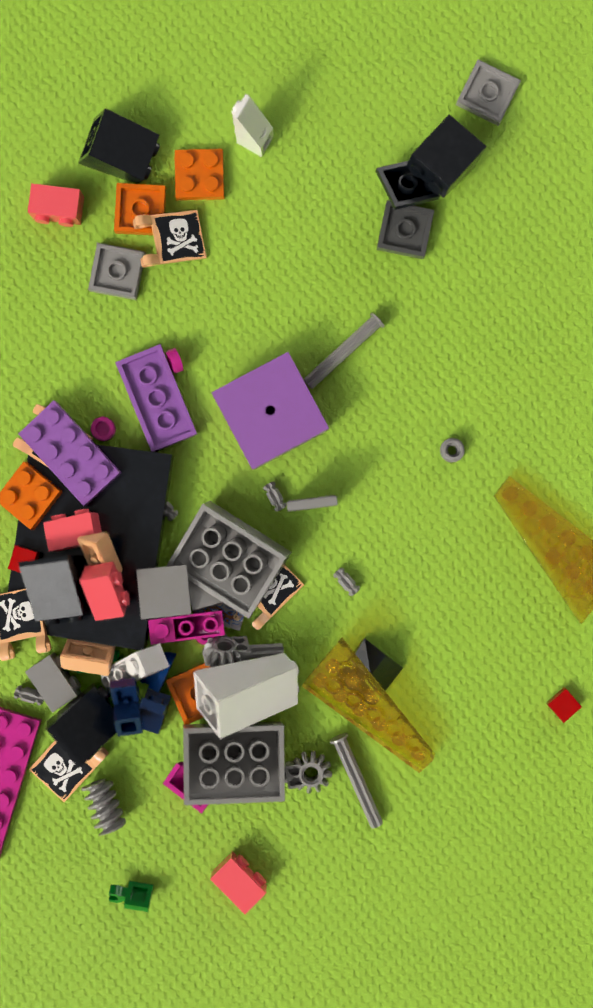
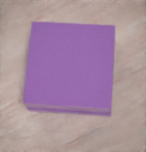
M289 352L211 392L252 470L265 465L329 430Z

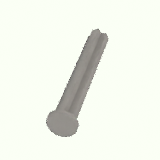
M373 312L370 313L371 317L304 378V382L311 389L318 385L378 328L385 327Z
M348 734L337 735L330 740V744H334L370 827L377 828L383 824V821L346 739Z

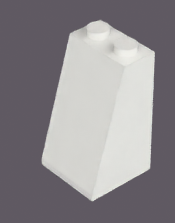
M285 653L200 669L193 672L196 708L220 739L298 704L299 686L297 675L299 674V668L296 662L291 661Z

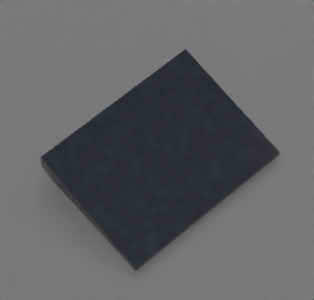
M97 445L120 470L121 474L87 506H83L47 466L28 455L27 462L61 489L63 493L35 530H30L18 520L15 545L40 552L38 559L66 555H84L81 547L59 552H48L43 522L52 521L51 516L66 514V517L74 516V511L89 509V512L98 513L101 530L109 534L122 566V585L124 591H127L130 597V604L126 608L124 617L95 621L91 611V614L83 615L84 620L68 622V617L60 618V623L45 625L47 635L135 650L146 649L149 619L141 620L136 569L158 567L174 456L172 454ZM11 570L8 592L26 589L21 573Z

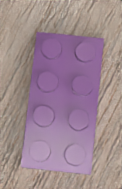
M161 344L115 362L151 452H157L198 435Z
M53 400L18 433L83 506H87L121 474L120 470L57 401Z

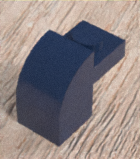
M124 678L110 681L117 736L143 733L142 709L139 708L141 699L136 679Z
M147 689L145 698H142L139 706L142 709L143 730L160 734L170 704V695Z

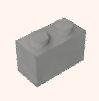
M55 652L25 671L52 713L82 693L79 689L81 688L80 682L74 675L71 676L66 669L61 667L60 655L57 656Z

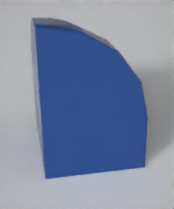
M164 652L169 667L140 680V682L148 684V688L159 693L163 688L177 653Z

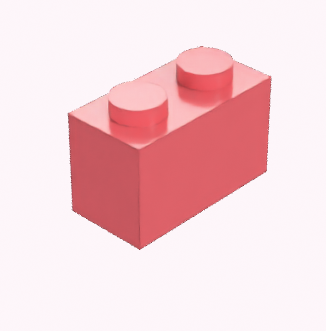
M31 183L28 213L35 219V222L41 224H49L50 221L59 222V225L65 227H73V224L81 225L84 195L80 189Z
M89 509L74 511V516L66 517V514L51 516L52 521L43 522L48 552H59L80 547L77 540L79 537L101 533L98 513L89 512Z
M114 561L85 566L80 583L95 621L124 617L126 608L130 604L129 593L124 591L122 574L120 571H117Z
M232 851L212 871L210 880L246 914L266 894L267 882L259 872L254 873L248 867V861L241 854L237 856Z

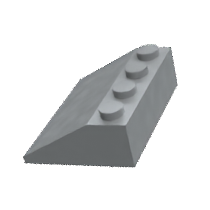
M208 501L200 507L167 566L186 564L189 581L245 617L250 618L292 552L212 501Z
M257 722L221 739L209 724H183L184 805L285 801L284 725L282 722Z

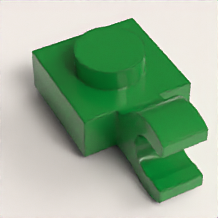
M129 881L128 887L111 885L109 901L114 903L125 901V909L149 912L154 885Z

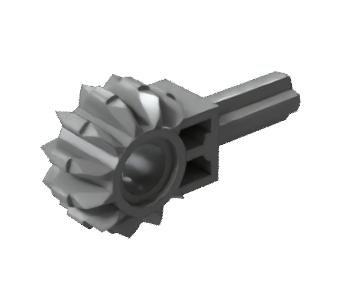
M225 634V636L208 638L203 647L202 655L205 666L215 667L252 658L284 653V648L281 643L249 645L247 636L228 637Z
M314 750L311 751V757H308L306 752H302L303 761L295 758L294 761H287L285 763V783H287L288 789L298 788L301 790L304 786H307L308 794L311 793L312 787H315L317 792H321L320 784L327 787L329 782L326 778L332 777V772L327 770L331 767L330 762L322 763L325 758L324 754L315 758L316 751ZM308 767H314L318 773L314 777H309L304 771Z

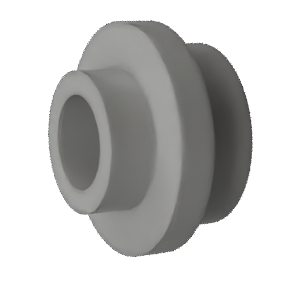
M455 438L445 440L440 447L442 458L451 463L459 461L465 452L463 443ZM449 446L455 447L456 453L454 455L448 453Z

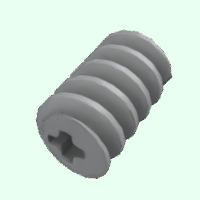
M106 779L94 781L81 788V791L90 792L84 799L93 800V803L87 808L88 810H96L91 819L100 820L94 826L95 829H103L98 836L114 832L126 824V819L120 817L123 813L122 809L116 808L120 803L119 800L112 799L117 793L115 790H109L113 786V782L105 781Z

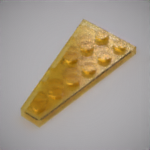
M507 477L494 494V498L578 622L582 624L593 610V540L513 478Z
M341 637L306 678L302 687L420 773L433 761L435 753Z

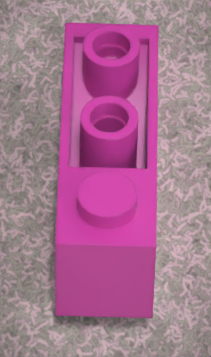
M222 610L151 618L148 620L151 645L225 635Z

